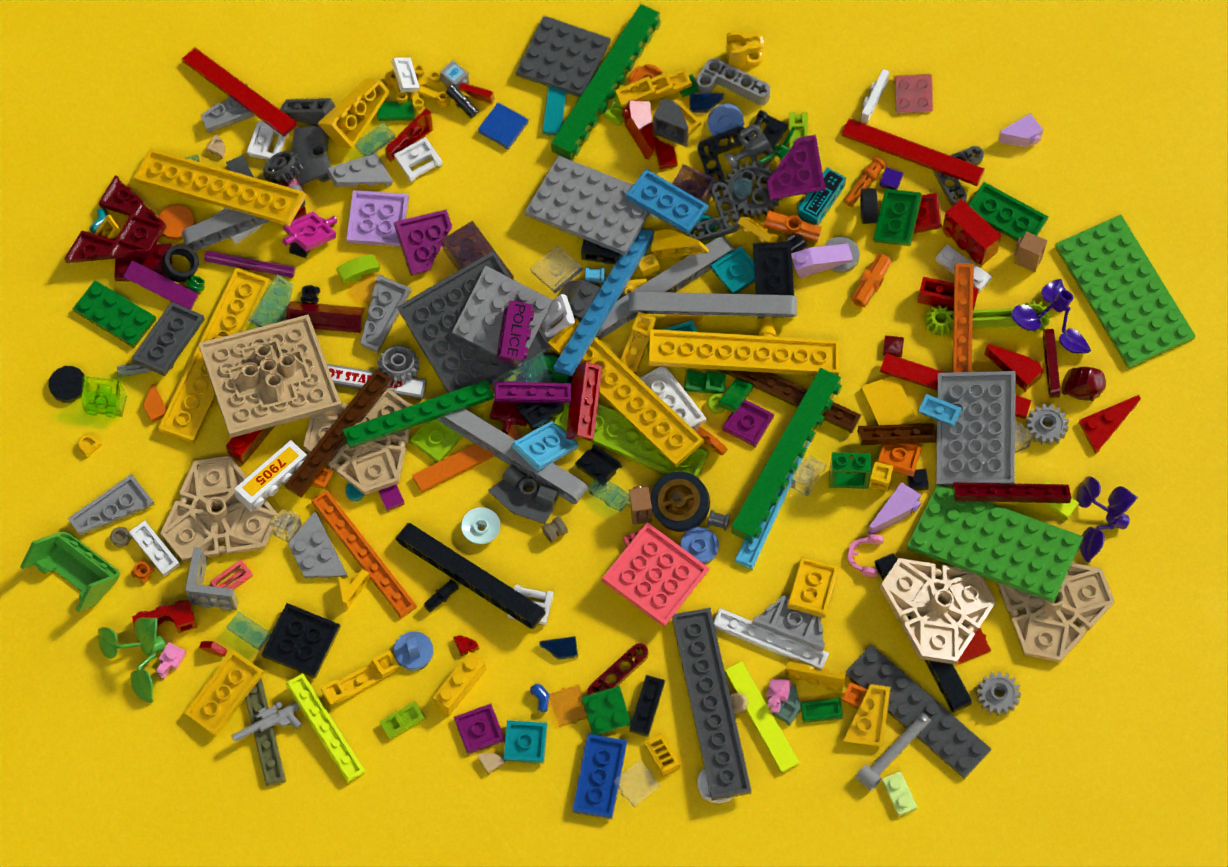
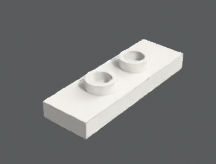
M882 70L877 83L873 82L871 86L870 97L867 96L863 103L864 110L861 116L862 123L867 124L885 89L889 79V71Z

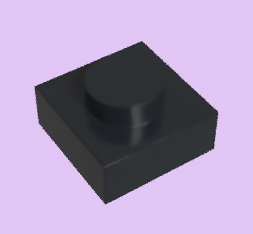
M926 469L915 470L913 477L907 475L910 488L915 491L928 490L929 484Z

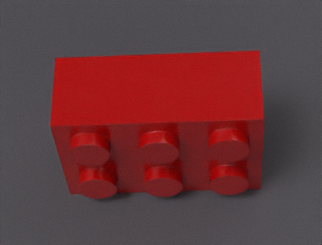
M959 200L945 213L942 227L944 234L948 238H952L961 250H965L974 262H978L983 266L998 253L1001 235L964 200Z

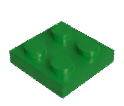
M620 686L581 698L593 735L631 724Z

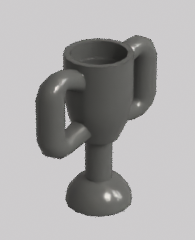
M754 124L743 129L738 134V139L744 145V150L734 156L732 154H725V157L732 168L737 169L738 161L747 156L751 157L752 162L755 161L756 166H759L760 162L757 160V155L765 151L771 155L774 151L759 126ZM754 131L756 132V136L749 141L744 139ZM774 158L763 162V166L773 161Z

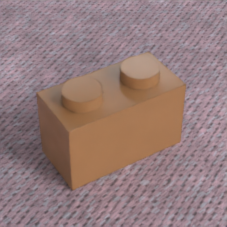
M1026 232L1024 238L1020 237L1017 242V248L1014 256H1016L1015 264L1036 272L1043 258L1047 240Z
M636 486L633 489H629V505L633 525L645 524L647 522L652 523L649 487Z

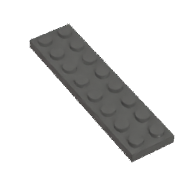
M872 645L845 671L846 676L853 683L868 689L870 684L891 687L887 712L906 729L922 713L926 714L931 719V722L916 738L963 779L991 752V748Z

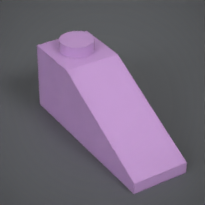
M848 243L812 247L791 253L795 270L800 278L854 261Z
M901 482L870 524L868 534H875L909 517L912 512H916L921 506V494Z

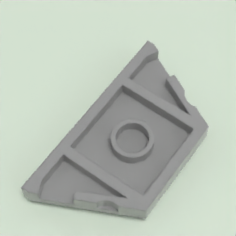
M313 513L288 543L304 578L314 579L316 577L330 578L338 576L347 578V573L317 513Z
M783 595L775 604L767 607L765 612L758 617H754L752 620V624L822 652L824 650L821 617L787 608L789 601L787 596Z

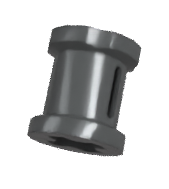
M711 510L707 526L720 527L726 531L730 514L723 515Z

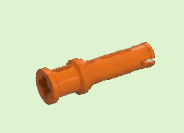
M872 157V162L867 168L863 169L861 178L846 198H844V203L849 207H853L859 199L861 189H866L871 182L876 181L880 171L886 168L885 162L879 157Z

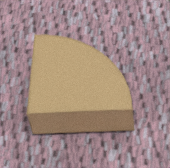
M215 134L206 150L223 159L225 156V146L222 139Z
M484 753L478 756L488 774L505 764V761L500 756L493 753Z

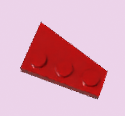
M427 108L386 146V158L390 162L395 160L394 154L418 142L433 131L431 112Z

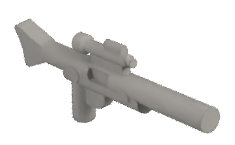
M281 702L268 709L264 707L256 715L257 718L261 717L262 720L231 735L234 742H237L258 730L262 732L276 724L282 727L291 724L297 730L301 727L302 723L294 716V711L300 709L297 702L279 711H276V709L282 708Z

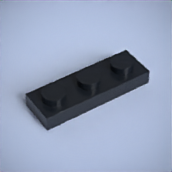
M646 675L629 732L649 737L665 680Z

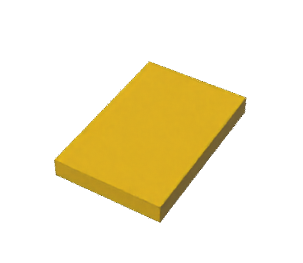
M889 376L861 386L862 393L877 425L919 424L899 378Z
M801 557L787 608L825 618L839 567Z

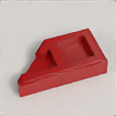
M460 83L459 90L476 100L493 104L494 95L492 91Z
M654 137L659 169L678 166L674 147Z

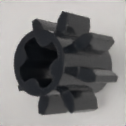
M791 234L786 238L788 242H791V253L804 250L807 246L800 234L798 236Z

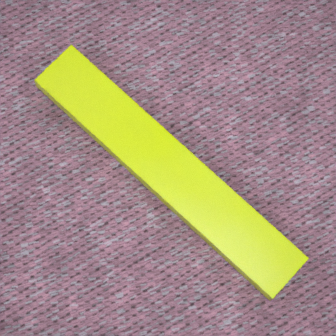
M743 661L725 669V673L736 693H742L747 697L748 706L746 711L780 772L784 773L798 766L800 762Z
M302 673L286 682V687L346 782L349 783L365 774L362 765L305 675Z

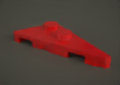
M1139 395L1079 420L1078 423L1095 454L1100 451L1105 442L1110 439L1129 413L1137 406L1141 400Z

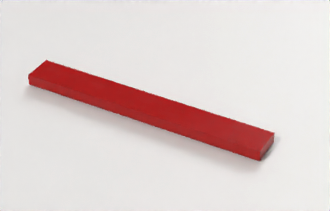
M193 48L182 58L183 63L283 137L297 126L296 121L197 48Z
M850 118L842 131V136L974 186H978L985 172V168Z
M887 353L880 369V373L938 391V373H946ZM1016 395L1015 416L1026 419L1031 404L1030 399Z

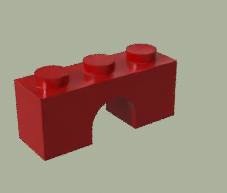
M179 600L173 605L158 606L155 610L148 612L140 611L132 616L134 628L135 622L139 618H157L156 636H158V627L166 621L173 622L178 633L197 628L189 600Z

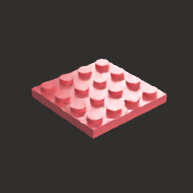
M647 522L601 581L662 627H665L710 568Z

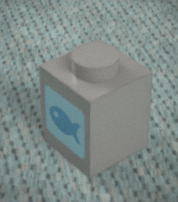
M453 60L440 71L441 81L449 88L454 84L459 90L460 83L469 84L468 73Z

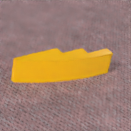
M683 68L669 75L665 72L652 79L649 76L615 91L621 106L625 107L629 101L647 102L676 93L693 85L686 69Z

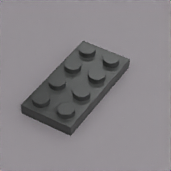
M171 302L133 355L132 362L166 376L205 320L204 315Z

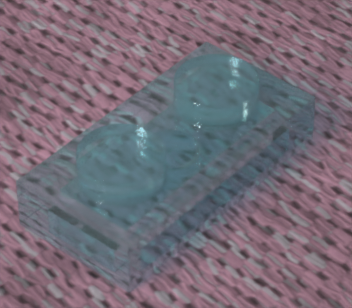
M383 122L357 141L355 147L364 157L369 156L395 139V134Z
M240 612L236 614L227 626L229 631L257 650H260L271 636L270 632Z

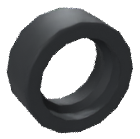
M876 188L861 189L862 224H876L878 222Z
M185 245L170 247L161 261L162 271L165 276L175 282L187 281L196 273L199 266V259L195 251ZM173 255L184 256L190 263V270L188 272L176 271L170 264V258Z

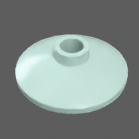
M484 507L474 508L462 520V532L472 543L487 544L493 541L499 534L500 520L491 509ZM484 526L485 529L483 531L478 530V527Z

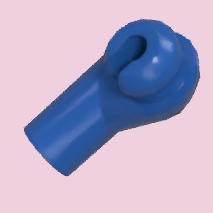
M540 684L532 685L530 693L534 694L539 700L537 710L547 712L549 693Z

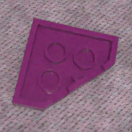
M816 135L797 138L789 152L786 153L777 169L767 181L770 200L826 190Z
M447 209L394 222L410 276L430 270L433 261L452 228Z

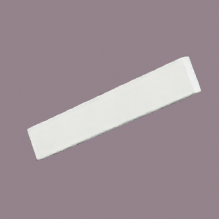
M721 608L714 620V626L717 630L795 662L810 665L817 671L824 667L829 653L824 650L822 652L752 624V621Z

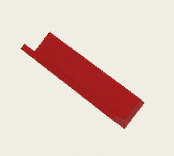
M584 362L579 364L573 373L571 403L569 405L566 439L568 440L576 437L588 441L594 440L602 366Z

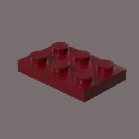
M156 244L150 256L115 259V281H130L123 276L132 260L168 278L162 271L161 261L166 251L173 245ZM173 256L170 258V264H171V266H172Z

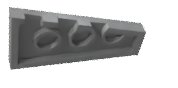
M131 474L69 517L68 520L78 534L83 535L155 504Z

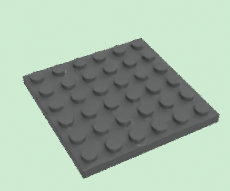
M495 251L490 252L396 307L448 393L487 380L488 384L491 385L518 369L514 365L495 362V355L451 333L485 266L511 278ZM539 327L529 347L527 358L524 359L521 366L552 349L541 327Z

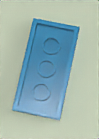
M647 169L638 178L625 197L627 200L687 235L709 207L706 203Z

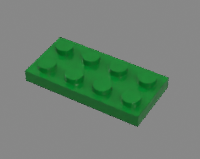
M986 182L982 183L969 203V206L995 230L1017 242L1020 237L1024 238L1026 232L1038 236L1049 217Z
M94 280L73 307L75 313L133 348L136 347L157 320L153 314Z

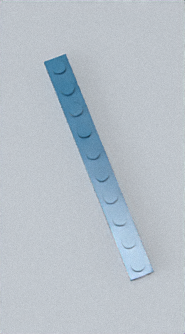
M641 228L626 256L621 254L554 365L556 372L569 376L573 375L652 243L654 231Z

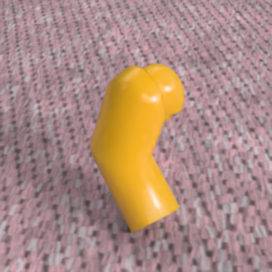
M629 280L622 291L623 295L626 296L645 284L647 280Z

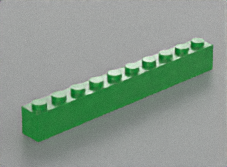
M643 4L639 5L551 142L553 153L572 160L574 155L577 156L579 154L583 141L586 142L588 140L592 127L595 128L597 126L599 116L607 110L610 99H614L616 95L615 90H617L619 85H623L627 72L632 71L635 64L634 61L642 55L643 47L651 41L654 30H658L661 24L660 12Z
M820 367L731 526L732 534L750 543L755 538H759L763 529L761 528L763 522H768L772 513L770 512L772 506L776 507L781 497L779 496L781 490H785L789 484L788 478L790 474H794L797 470V461L806 454V445L808 442L811 443L816 435V432H814L816 427L822 425L825 419L823 416L825 411L831 409L834 395L838 396L842 388L840 384L841 377Z

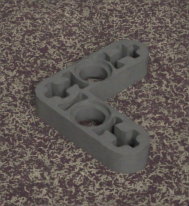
M973 146L950 156L968 162L967 159L969 158V163L979 165L983 161L984 152L980 147ZM972 153H974L975 155H979L978 158H976L975 156L972 157ZM933 170L951 206H954L959 201L958 199L955 200V191L957 197L966 202L967 195L958 179L947 175L944 176V174ZM952 180L955 186L948 187L945 185V182Z
M717 182L712 187V197L720 217L697 223L688 234L689 237L703 242L739 230L740 224H738L740 218L729 188L724 182ZM717 189H721V191H723V199H721V195L719 192H717ZM723 204H729L731 206V209L728 211H723L721 209V206ZM729 216H731V220L733 223H735V226H731V224H729ZM711 225H717L719 227V230L717 232H711L709 230V227ZM693 231H697V233H699V236L696 237V235L693 234Z

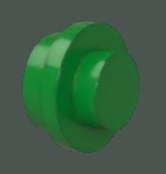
M193 275L186 282L188 288L194 292L203 291L205 288V281L198 276Z

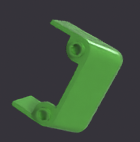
M59 532L33 541L20 566L24 569L35 565L43 573L56 571L81 590L79 594L80 602L76 608L78 612L95 606L117 582L120 576L118 569L67 532Z

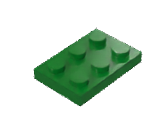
M885 189L873 238L875 243L911 246L922 199L921 192Z

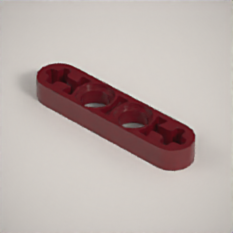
M1043 329L1049 398H1059L1060 380L1054 329Z
M642 643L633 645L588 687V695L593 694V689L599 690L601 688L600 682L604 685L600 692L606 690L605 687L610 689L619 686L647 660L648 648ZM636 650H643V656L638 655L635 658L636 663L634 664L632 659L636 656ZM628 662L631 668L623 671L620 669V664ZM608 675H614L617 680L613 684H608L605 678Z

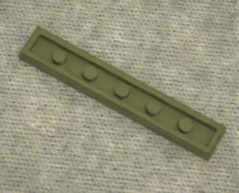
M260 678L245 698L251 724L262 720L261 717H256L260 709L264 707L266 709L269 708L262 678ZM273 726L262 732L259 730L254 732L266 786L286 782Z

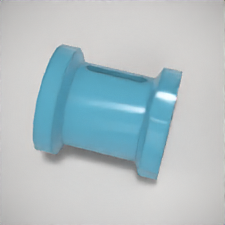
M586 267V282L604 284L605 268L597 270Z

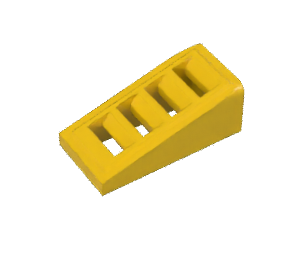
M662 733L644 741L662 777L680 768L678 759ZM661 740V744L652 748L651 744ZM662 747L665 748V750H663V751H661V752H659V753H657V754L655 753L656 750H658V749H660V748H662ZM668 753L669 756L659 760L658 757ZM669 760L672 761L671 763H669V764H667V765H665V766L662 765L663 763H665V762H667V761H669Z

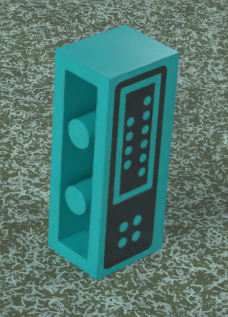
M828 167L823 172L826 190L806 194V199L801 200L797 207L798 217L801 220L818 226L844 189L846 177Z

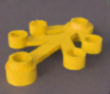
M420 64L415 65L416 77H422L424 75V67ZM391 70L386 74L385 81L390 87L395 89L397 102L404 104L408 100L407 93L400 91L397 79L393 78L396 77L395 72ZM433 71L430 73V76L417 79L420 87L418 93L435 99L436 105L440 108H446L450 105V96L444 91L438 93L424 87L427 84L439 83L441 80L439 72ZM409 92L413 101V108L417 111L424 108V101L419 98L417 92Z

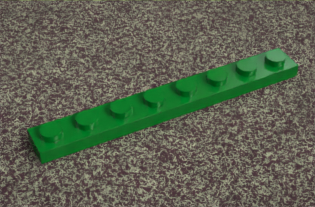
M487 380L345 428L343 429V435L349 449L490 401L494 399V395Z

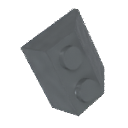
M662 98L653 115V134L687 147L688 125L680 106L672 100Z
M584 280L566 281L560 294L567 296L573 317L581 322L598 294L600 287Z

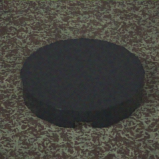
M64 366L52 373L48 387L56 400L63 403H71L84 395L87 390V380L79 368Z

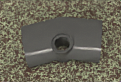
M305 126L294 129L292 152L294 154L297 153L303 162L301 165L303 168L298 170L299 174H297L300 186L316 178L320 182L331 180L327 174V169L332 167L327 155L329 136L320 126Z
M514 465L505 470L502 475V481L488 490L491 495L512 513L542 524L547 522L559 494L557 490L536 484L533 479L527 478ZM526 488L533 489L531 492L524 491Z

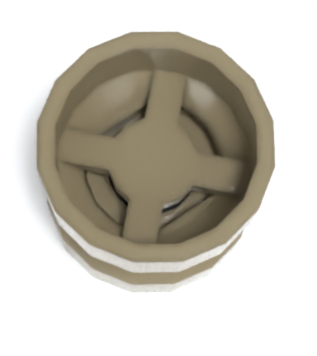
M559 516L555 517L550 524L546 523L541 526L542 531L551 543L557 540L559 535L568 533L566 525Z

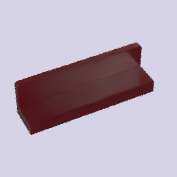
M290 301L286 308V320L309 314L314 329L361 333L362 316L365 308Z

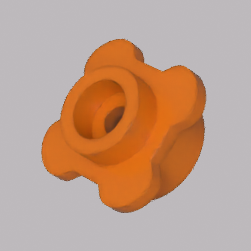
M140 560L134 566L131 575L133 578L141 579L143 583L147 582L149 575L154 572V567Z

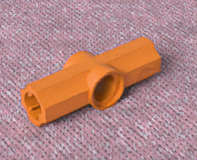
M769 210L763 226L783 232L786 237L791 234L795 236L800 234L803 239L815 243L818 241L822 228L821 226L802 221L796 215L785 216Z
M877 254L870 268L866 269L863 273L859 286L851 298V301L856 306L866 307L874 292L879 290L884 275L892 263L888 256Z

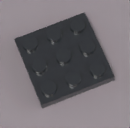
M286 603L261 655L266 659L316 679L341 626L336 622Z

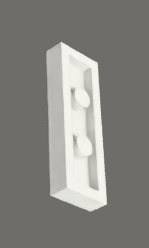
M948 245L935 258L937 263L953 274L955 263L974 264ZM974 264L973 287L979 288L978 292L980 293L989 283L992 276Z
M143 521L129 532L164 577L180 566L176 558L146 521Z

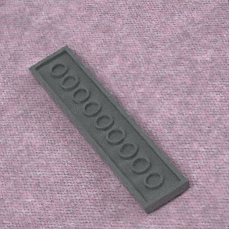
M706 608L674 614L672 622L711 800L751 794V786L711 609Z

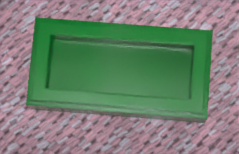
M407 101L404 104L383 102L378 109V121H407L415 119L413 101Z
M736 378L718 401V407L735 413L753 390V384Z
M840 698L800 702L803 723L843 718Z

